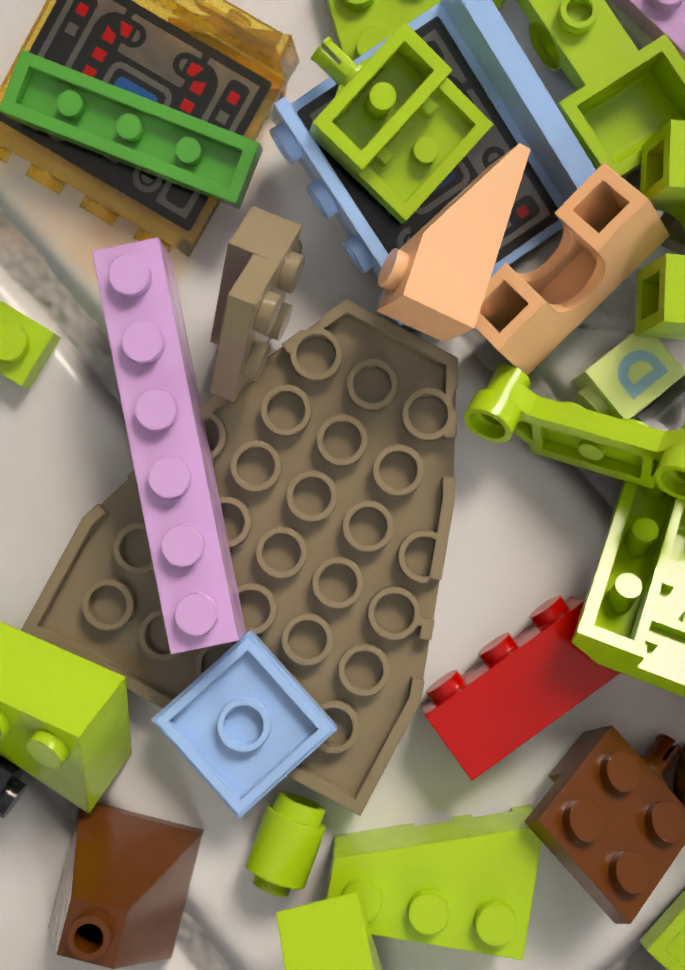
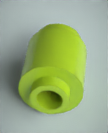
M278 791L274 804L266 805L245 862V867L254 874L252 883L256 887L270 894L287 897L291 889L301 890L305 888L326 830V826L322 823L326 811L323 806L310 799L286 791Z

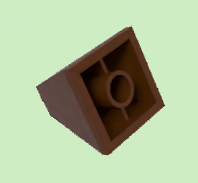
M96 803L89 814L78 807L48 926L56 954L111 969L170 959L174 952L204 830Z

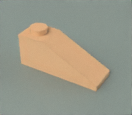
M521 143L516 145L479 174L400 249L394 248L388 254L378 276V286L384 289L376 310L377 312L442 342L475 329L531 150L530 148Z

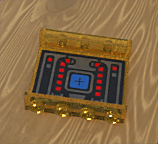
M46 0L21 47L22 50L254 141L272 112L274 103L278 101L300 62L292 38L226 0ZM21 49L0 86V105ZM0 112V160L7 164L12 154L18 156L30 164L25 174L26 176L60 195L65 185L84 195L79 207L107 224L113 226L119 216L138 227L133 237L136 241L159 237L168 253L174 248L185 256L190 257L219 206V201L9 119Z

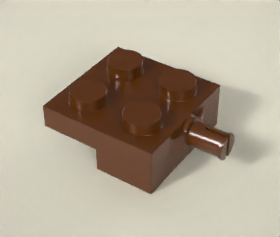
M610 725L584 731L549 774L548 777L554 782L553 786L524 822L615 924H631L685 845V806L671 792L663 777L674 759L681 753V747L679 744L673 745L675 740L670 736L658 734L655 741L642 757Z

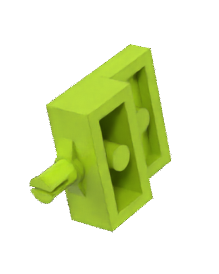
M405 21L402 22L372 57L361 61L358 65L330 37H327L322 42V46L319 45L310 58L339 87L335 98L312 122L309 134L401 224L410 218L494 125L447 78L452 69Z

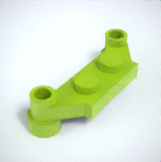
M500 365L495 369L486 388L474 394L463 415L464 423L468 429L484 440L503 443L508 441L512 434L515 433L530 445L531 453L653 489L655 484H657L667 494L685 500V422L681 429L663 431L649 427L647 424L635 419H620L587 410L574 402H559L537 396L529 390V377L522 370L511 365Z

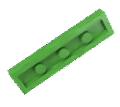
M22 49L0 105V112L9 119L237 209H240L263 151L260 143Z

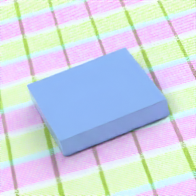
M252 630L248 631L151 719L238 819L337 730L336 723Z

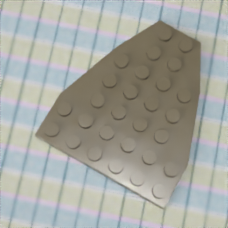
M346 298L323 314L321 320L307 330H300L283 342L280 349L268 356L258 381L254 382L247 379L234 402L213 395L201 407L246 633L252 630L337 725V730L287 776L360 816L422 698L425 681L423 677L429 641L432 639L435 621L433 618L439 582L442 579L455 502L454 447L457 434V413L455 407L456 389L458 387V357ZM133 470L127 476L128 480L102 504L95 505L81 519L21 631L125 676L126 686L129 691L164 708L237 641L170 654L135 470Z

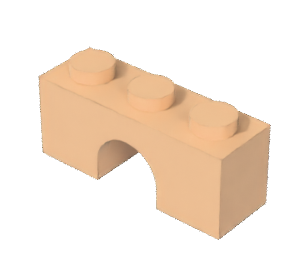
M605 163L555 212V215L563 225V235L552 256L537 269L523 274L516 273L505 263L490 278L475 328L497 351L526 375L530 374L670 236L650 200Z

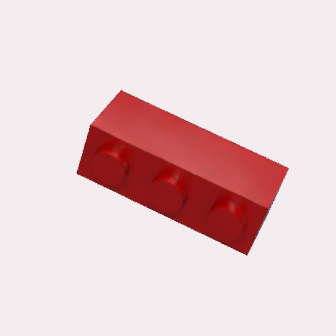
M561 595L551 598L530 614L529 618L533 624L514 638L508 632L498 636L478 652L477 655L481 659L480 663L462 676L457 670H453L442 676L426 690V694L430 699L421 705L424 715L471 781L620 674L618 671L597 664L571 642L585 600L571 596L564 601Z

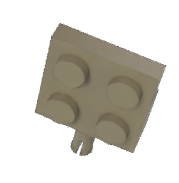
M255 206L251 207L228 242L210 342L218 345L209 393L232 402L237 398L247 379L257 382L260 378L270 353L271 345L267 344L268 340L272 338L279 341L282 338L293 305L284 302L286 292L291 294L295 289L305 262V256L301 255L302 251H300L303 245L299 239L302 225Z

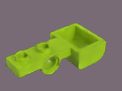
M516 0L530 21V39L541 61L552 71L557 72L562 69L577 90L560 101L557 107L594 168L597 170L605 163L622 178H626L640 169L642 145L670 119L685 121V62L668 36L664 34L641 50H638L605 0Z

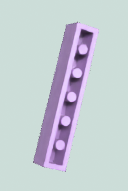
M159 237L93 250L92 256L170 654L239 641L246 633L172 258Z

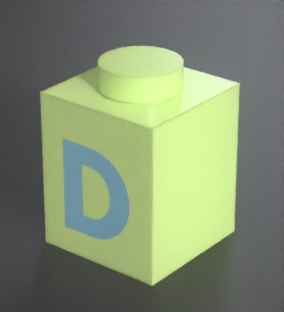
M634 330L571 381L579 390L575 394L579 405L585 409L620 419H631L685 375V370L659 338L635 336Z

